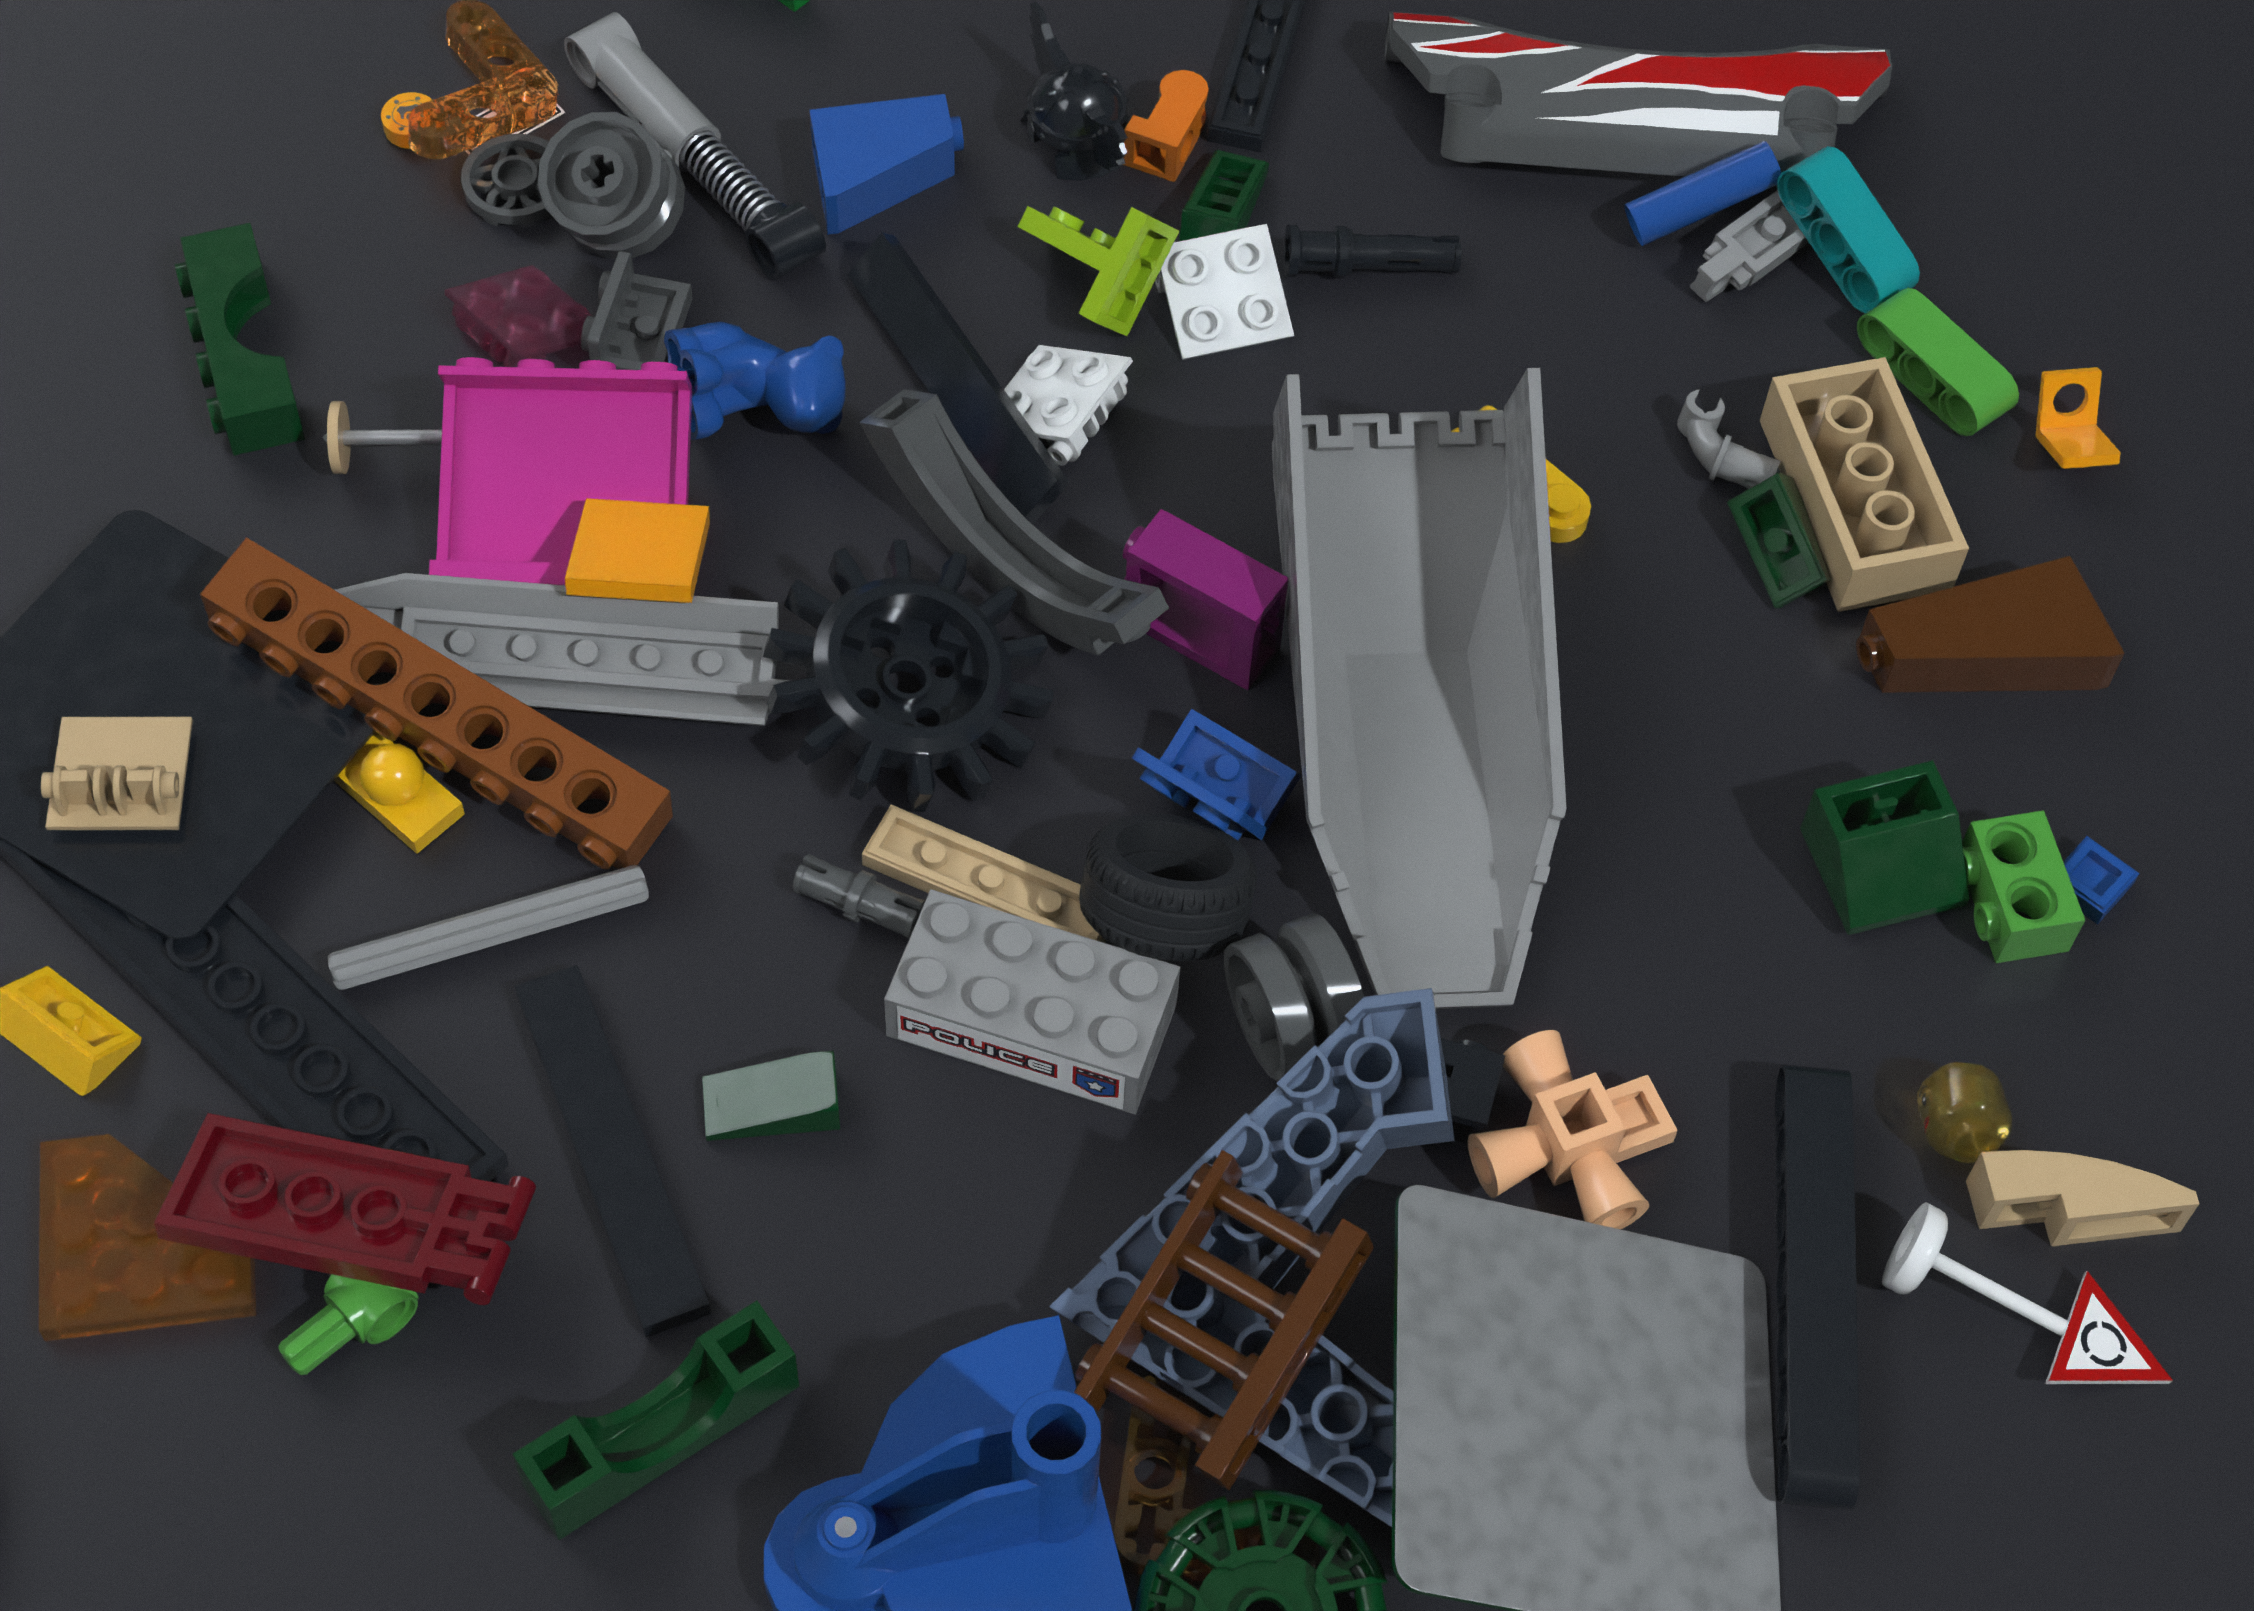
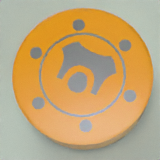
M407 92L398 94L389 99L381 111V120L386 138L392 144L401 148L413 149L423 147L431 143L438 136L441 129L436 103L430 97L421 93Z

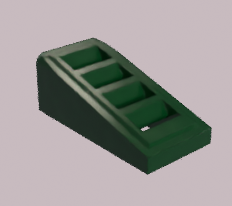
M1215 150L1182 210L1179 241L1246 228L1268 174L1269 163L1263 160ZM1219 177H1224V178H1228V179H1232V180H1236V181H1240V182H1245V184H1243V183H1238V182H1234V181H1230V180H1226V179H1222V178H1219Z

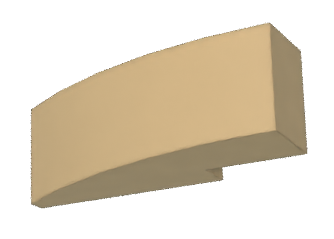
M2033 1150L1981 1152L1966 1179L1979 1229L2044 1222L2051 1246L2181 1232L2200 1204L2196 1191L2159 1175L2114 1161L2062 1152Z

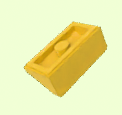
M45 966L0 987V1034L81 1096L94 1090L141 1043V1036L49 966Z

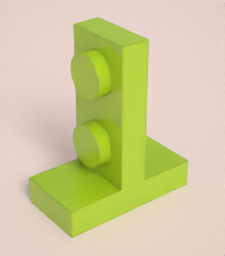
M1027 206L1017 227L1099 270L1078 314L1108 329L1128 336L1173 246L1179 230L1131 207L1116 238L1097 228H1094L1089 237L1080 232L1085 221L1056 206H1053L1049 216Z

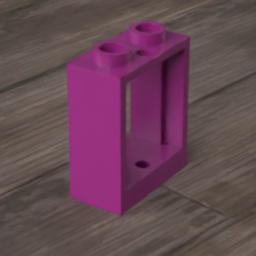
M1160 509L1146 528L1140 525L1132 532L1123 550V558L1127 560L1124 580L1159 587L1169 607L1168 610L1150 623L1151 627L1146 634L1248 691L1281 647L1289 578L1169 512Z

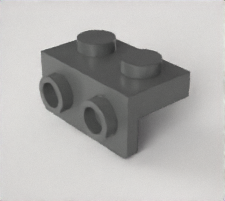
M619 251L612 271L605 270L600 278L598 287L599 307L596 315L587 316L584 322L581 336L582 350L589 352L590 360L614 363L617 370H641V364L646 362L668 363V352L664 344L665 332L683 328L693 299L691 284L635 274L632 254Z

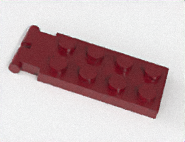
M207 1113L154 1221L158 1238L162 1240L424 1294L429 1282L464 1289L463 1294L467 1300L474 1304L487 1305L492 1299L511 1252L509 1245L503 1241H513L516 1239L535 1193L536 1185L532 1180L523 1176L511 1177L508 1185L471 1178L469 1165Z

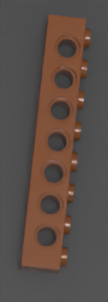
M247 537L200 593L209 618L207 624L222 640L233 646H239L241 642L260 652V658L267 666L284 677L290 678L293 673L311 683L314 692L331 706L343 709L348 704L366 714L364 717L366 723L382 737L391 741H396L398 737H401L417 747L418 754L435 769L444 773H448L451 769L457 771L471 780V786L482 797L497 805H502L504 801L525 812V819L535 829L550 837H555L558 833L578 844L579 852L588 861L602 869L608 870L611 866L621 869L638 865L673 817L670 790ZM276 610L289 612L286 617L279 621L268 622L263 620L267 614ZM328 641L342 643L333 652H315V649L322 643ZM387 672L395 675L389 682L382 685L366 683L371 676L377 673ZM430 704L447 706V709L442 714L435 717H425L419 714L424 707ZM485 735H493L501 739L498 744L488 749H478L471 746L477 738ZM536 767H547L554 771L549 778L543 781H530L524 778L528 771ZM589 799H600L608 803L605 809L595 814H586L577 809L582 802Z

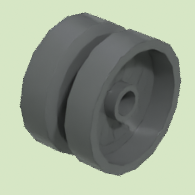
M591 112L569 121L550 139L539 161L538 188L546 210L586 250L606 259H616L619 251L631 253L633 259L655 250L673 233L683 213L685 186L678 165L638 121L618 112Z
M1316 913L1283 924L1278 930L1276 943L1269 937L1258 933L1231 943L1224 950V970L1227 987L1239 1024L1257 1061L1268 1076L1277 1082L1314 1045L1319 1047L1346 1020L1345 1015L1364 997L1359 978L1348 952L1332 926L1323 916Z

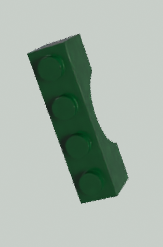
M251 222L180 237L185 262L175 263L174 265L183 299L194 296L196 306L185 308V313L193 342H205L206 351L195 353L204 389L214 386L216 389L217 397L206 399L215 435L227 432L233 456L305 440L284 357L256 353L236 341L244 324L257 312L271 305Z
M756 1300L697 1337L690 1353L679 1367L662 1383L638 1400L602 1416L580 1417L573 1415L514 1452L512 1455L522 1486L557 1539L560 1540L800 1387L796 1354Z

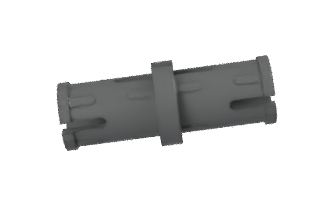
M809 853L803 858V864H806L807 867L802 864L799 865L793 881V892L803 894L815 900L817 899L844 911L843 917L858 923L862 918L910 939L914 930L913 926L915 927L926 900L918 899L876 882L877 876L862 870L856 874L832 865Z

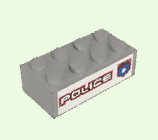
M930 889L884 998L886 1036L1136 1115L1177 1005L1180 966L1141 956L1116 946Z

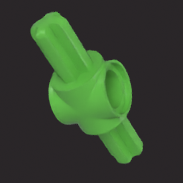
M331 1275L326 1282L325 1294L323 1295L327 1306L281 1341L278 1349L283 1359L293 1371L301 1376L307 1375L352 1338H355L361 1344L366 1341L370 1344H379L393 1337L405 1327L415 1314L418 1306V1295L410 1290Z

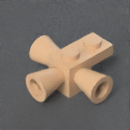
M1540 1031L1513 1044L1503 1054L1506 1055L1503 1067L1531 1100L1532 1106L1526 1126L1469 1135L1468 1150L1476 1176L1485 1192L1490 1197L1495 1198L1544 1167L1553 1186L1573 1180L1585 1222L1616 1229H1623L1635 1222L1648 1210L1649 1202L1616 1163L1674 1142L1678 1131L1649 1076L1645 1075L1605 1090L1596 1072L1575 1080L1572 1079L1562 1039L1558 1031Z

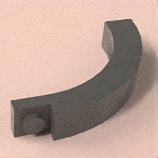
M903 389L859 422L872 447L895 483L934 534L952 554L957 551L966 555V568L993 593L1010 585L1018 593L1011 608L1036 627L1066 644L1098 656L1115 642L1125 644L1141 638L1149 631L1150 623L1169 609L1159 587L1123 580L1093 569L1058 547L1032 525L1009 502L980 467L954 428L937 394Z

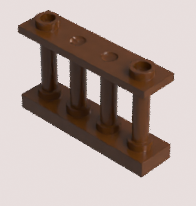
M1221 1150L1213 1165L1206 1162L1195 1173L1186 1192V1199L1190 1203L1104 1344H1093L1084 1355L1076 1372L1075 1378L1080 1383L1074 1393L1080 1395L1094 1410L1099 1412L1108 1395L1112 1392L1196 1443L1195 1451L1201 1454L1195 1466L1205 1477L1230 1491L1374 1249V1246L1366 1231L1343 1218L1333 1234L1324 1231L1319 1235L1235 1187L1243 1172L1235 1157ZM1220 1211L1306 1259L1305 1268L1311 1272L1297 1295L1291 1291L1282 1295L1199 1247ZM1184 1271L1270 1320L1269 1329L1275 1332L1261 1355L1252 1352L1247 1357L1162 1307ZM1147 1331L1233 1381L1232 1390L1238 1394L1224 1417L1215 1414L1212 1418H1209L1126 1368Z

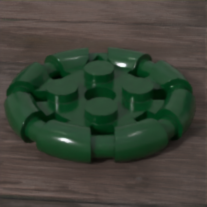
M1252 1490V1497L1227 1502L1226 1496L1223 1495L1210 1500L1190 1511L1164 1535L1168 1539V1543L1156 1561L1147 1560L1141 1574L1135 1596L1134 1611H1246L1252 1603L1262 1600L1276 1604L1282 1611H1338L1334 1594L1342 1592H1354L1357 1611H1387L1382 1585L1387 1584L1388 1581L1376 1555L1361 1534L1348 1522L1343 1527L1320 1511L1323 1506L1322 1504L1290 1492ZM1258 1526L1263 1545L1237 1551L1234 1530ZM1303 1535L1327 1550L1326 1555L1316 1569L1304 1559L1292 1553ZM1192 1558L1200 1560L1212 1569L1203 1580L1199 1590L1180 1578Z

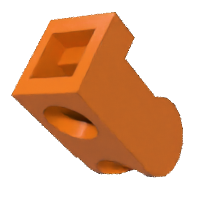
M1178 70L1164 76L1159 86V100L1148 120L1133 115L1124 129L1128 138L1124 141L1127 154L1124 156L1125 164L1122 165L1172 182L1176 181L1206 123L1205 103L1209 88L1207 81L1201 75L1193 71Z

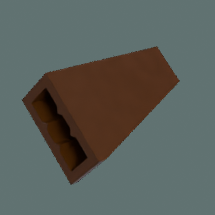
M2071 556L1869 609L1861 634L1856 641V651L1860 664L1865 671L1872 672L1882 693L2100 690L2109 687L2125 654Z

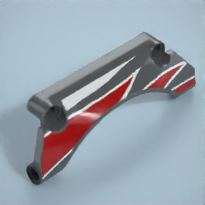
M1392 11L1388 13L1384 56L1385 62L1403 63L1428 92L1445 94V112L1440 154L1444 158L1464 163L1486 161L1684 177L1762 141H1766L1771 147L1781 172L1827 146L1835 147L1836 124H1854L1877 99H1884L1887 88L1890 85L1893 66L1890 50L1882 48L1806 44L1781 49L1748 52L1696 53L1650 51L1559 40L1507 29L1466 17Z

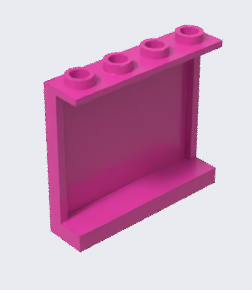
M475 357L457 359L456 366L438 365V375L444 383L437 555L436 560H430L429 575L565 585V575L586 498L688 505L692 385L687 371H678L676 365L667 362H646L641 364V370H617L614 363L600 360L580 362L579 369L555 368L553 362L542 359H523L518 361L517 367H493L492 361Z

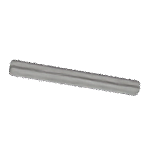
M632 865L335 951L328 955V966L332 980L337 989L344 990L642 903L649 898L647 882L640 866Z

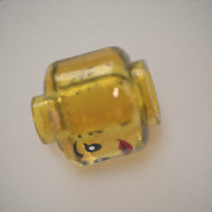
M1961 1062L1946 1064L1927 1077L1917 1092V1108L1926 1140L1936 1153L1949 1159L1964 1163L1976 1162L1981 1152L1997 1151L2012 1131V1115L2002 1083L1992 1070L1982 1065Z

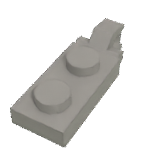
M1778 190L1717 233L1712 244L1705 250L1703 257L1707 262L1698 268L1697 278L1690 285V288L1705 302L1723 292L1730 283L1739 291L1747 285L1751 286L1809 243L1783 205Z

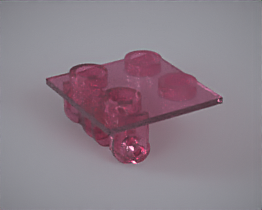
M533 265L445 289L444 293L455 303L452 315L455 317L456 327L472 337L484 351L490 352L491 357L496 361H504L503 365L505 367H517L518 361L523 359L545 360L546 354L581 344L584 322L587 316H592L583 305L574 301L555 285L544 272L538 270Z

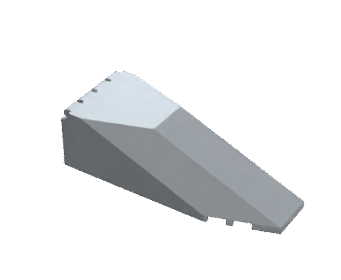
M1527 368L1505 404L1504 411H1460L1459 432H1451L1448 411L1399 413V434H1390L1388 413L1339 414L1338 436H1329L1327 415H1301L1299 374H1288L1273 411L1274 438L1272 441V461L1282 573L1289 578L1286 614L1308 825L1375 995L1432 988L1436 1009L1512 1006L1533 934L1531 928L1543 885L1547 882L1551 868L1549 867V862L1560 821L1564 818L1567 809L1540 368Z

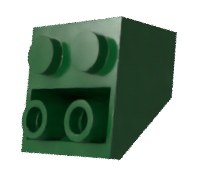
M1933 760L1814 789L1800 830L1848 935L1967 905L1969 894L1959 814Z

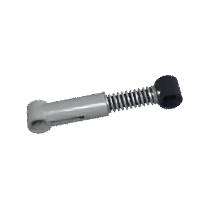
M612 12L564 39L566 56L580 80L589 88L599 86L627 117L638 121L663 149L668 150L672 154L673 161L678 165L680 171L689 172V174L693 175L695 180L700 182L701 186L712 195L713 199L718 201L720 206L724 207L731 218L735 219L737 224L742 226L745 231L749 252L757 266L768 278L777 280L825 252L826 241L824 234L810 210L797 201L788 206L783 202L775 200L774 195L770 194L768 189L763 187L761 182L757 181L756 176L752 175L750 170L745 168L744 164L739 162L737 157L733 156L732 151L728 150L726 145L721 143L719 129L642 51L636 34L624 17L619 13Z

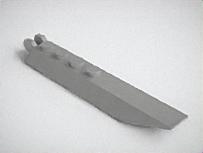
M402 573L335 589V591L529 707L765 726L769 715L767 702L773 685L790 681L775 679L777 660L763 657L765 644L771 628L779 629L778 602L693 596L692 603L566 595L565 585Z

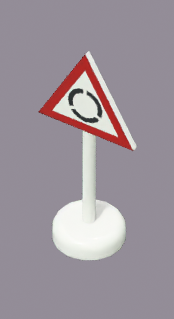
M1927 1202L1923 1203L1912 1215L1887 1261L1882 1276V1285L1896 1293L1908 1294L1912 1292L1924 1280L1929 1270L1933 1268L2062 1336L2045 1384H2170L2173 1381L2088 1271L2083 1274L2068 1320L1939 1253L1948 1230V1218L1943 1211Z

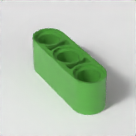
M1909 287L1902 289L1862 315L1857 321L1858 337L1868 353L1875 359L1886 357L1893 376L1959 435L1966 437L1974 435L2011 410L2018 403L2019 391L2012 375L1916 289Z

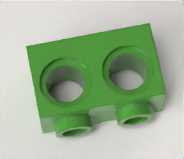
M2044 810L1971 822L1962 840L1967 886L1975 905L1974 924L1977 934L1982 941H1988L1995 963L2069 952L2085 922V918ZM1996 857L2004 858L2008 860L2011 864L2004 863ZM2015 911L2023 912L2029 915L2032 919H2026L2017 914Z

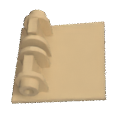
M62 717L54 772H43L41 777L42 797L50 798L46 830H179L193 723L192 717Z

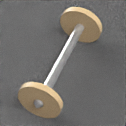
M332 401L328 410L327 434L322 438L327 442L329 463L333 474H346L349 468L351 445H441L442 430H350L349 415L345 402Z

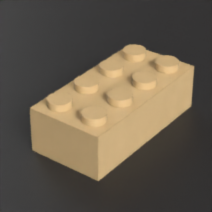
M1886 357L1772 377L1760 423L1775 459L1781 461L1779 464L1781 474L1793 477L1802 496L1830 581L1826 582L1837 611L1841 612L1910 599L1954 587L1969 547Z

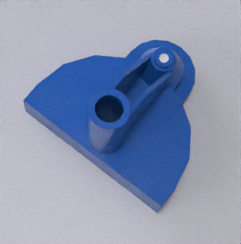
M1059 1315L1010 1325L943 1353L890 1404L862 1473L834 1478L802 1491L777 1515L764 1544V1584L766 1594L774 1611H1132L1099 1479L1100 1420L1094 1408L1080 1395L1074 1393L1077 1386Z

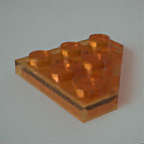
M110 1134L40 1142L39 1332L44 1341L256 1316L255 1258L159 1239L154 1221L173 1182Z

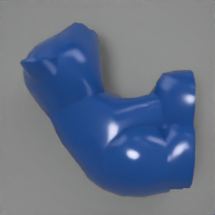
M725 322L707 323L691 328L672 329L665 332L664 344L668 352V363L676 365L678 371H687L692 385V441L717 433L724 423L723 416L766 405L770 406L783 425L793 431L825 434L834 431L840 425L843 416L842 408L845 402L846 381L842 364L844 349L841 340L838 338L825 336L811 346L787 352L744 332L740 326Z

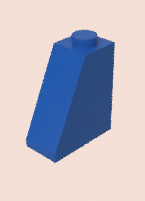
M945 94L809 110L812 152L827 235L840 233L955 175L954 151L964 150L963 130L960 116L950 117Z

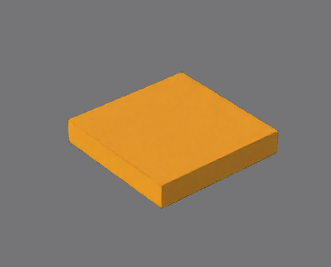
M586 498L565 575L566 595L692 603L710 526L709 506Z

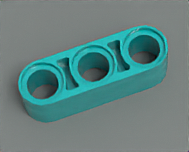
M1827 146L1781 172L1777 179V190L1783 205L1854 308L1860 312L1867 313L1902 289L1916 286L1919 282L1920 271L1913 253L1842 151L1835 147Z

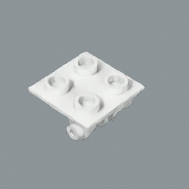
M1267 224L1173 243L1155 280V284L1159 293H1166L1182 360L1294 337Z
M1038 345L1004 390L1037 437L1046 440L1049 446L1047 451L1057 465L1063 466L1068 461L1074 462L1081 455V450L1088 442L1087 437H1094L1100 428L1099 425H1103L1106 422L1109 413L1118 401L1122 400L1127 394L1125 385L1128 383V379L1124 372L1133 361L1131 357Z

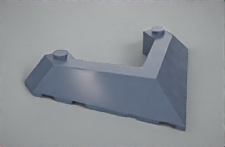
M1432 988L1363 997L1345 1015L1346 1020L1319 1047L1314 1045L1276 1083L1278 1087L1250 1115L1245 1113L1163 1194L1165 1198L1146 1217L1142 1215L1100 1256L1101 1261L1072 1290L1068 1287L1049 1307L1104 1343L1190 1203L1186 1199V1192L1195 1173L1206 1162L1213 1165L1221 1150L1233 1155L1243 1172L1235 1187L1319 1234L1387 1149L1454 1141L1447 1075ZM1222 1211L1219 1212L1199 1247L1272 1289L1277 1286L1300 1257ZM1186 1271L1182 1273L1162 1306L1247 1357L1252 1352L1261 1355L1275 1332L1269 1329L1270 1320ZM1148 1331L1130 1359L1206 1409L1224 1417L1238 1394L1232 1390L1233 1381ZM1322 1335L1259 1442L1392 1527L1393 1391L1376 1380L1356 1364L1351 1357Z

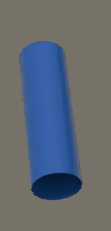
M1762 141L1624 204L1625 213L1641 246H1644L1776 186L1781 170L1771 147L1766 141Z

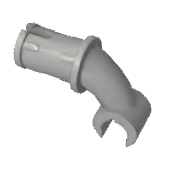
M1699 389L1689 393L1678 417L1677 426L1679 431L1688 437L1693 453L1710 473L1708 479L1714 481L1717 476L1750 489L1776 474L1781 462L1780 460L1746 449L1741 445L1731 442L1732 436L1726 435L1724 439L1717 433V428L1725 411V405L1721 398L1715 410L1704 413L1695 403Z

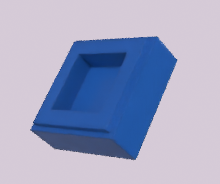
M2088 836L2064 860L2065 868L2083 914L2097 925L2134 885L2140 874Z

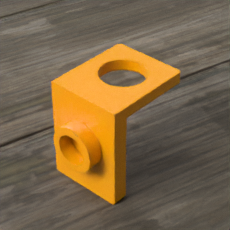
M2098 367L2043 371L2041 374L2035 437L2063 469L2117 465L2120 463L2121 452L2096 425L2102 371ZM2075 383L2084 387V400L2076 410L2069 413H2061L2055 410L2053 404L2054 397L2063 386Z

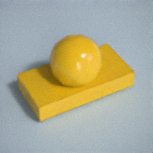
M377 732L373 734L334 779L341 788L416 854L465 815L462 802L424 770L423 763L412 749L402 744H394L391 740L382 737Z

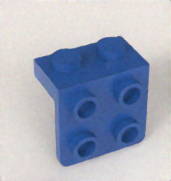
M1192 708L1160 760L1139 747L1131 757L1145 768L1139 778L1140 780L1185 809L1191 799L1196 800L1198 803L1193 809L1194 813L1238 841L1244 831L1262 841L1301 777L1295 770Z

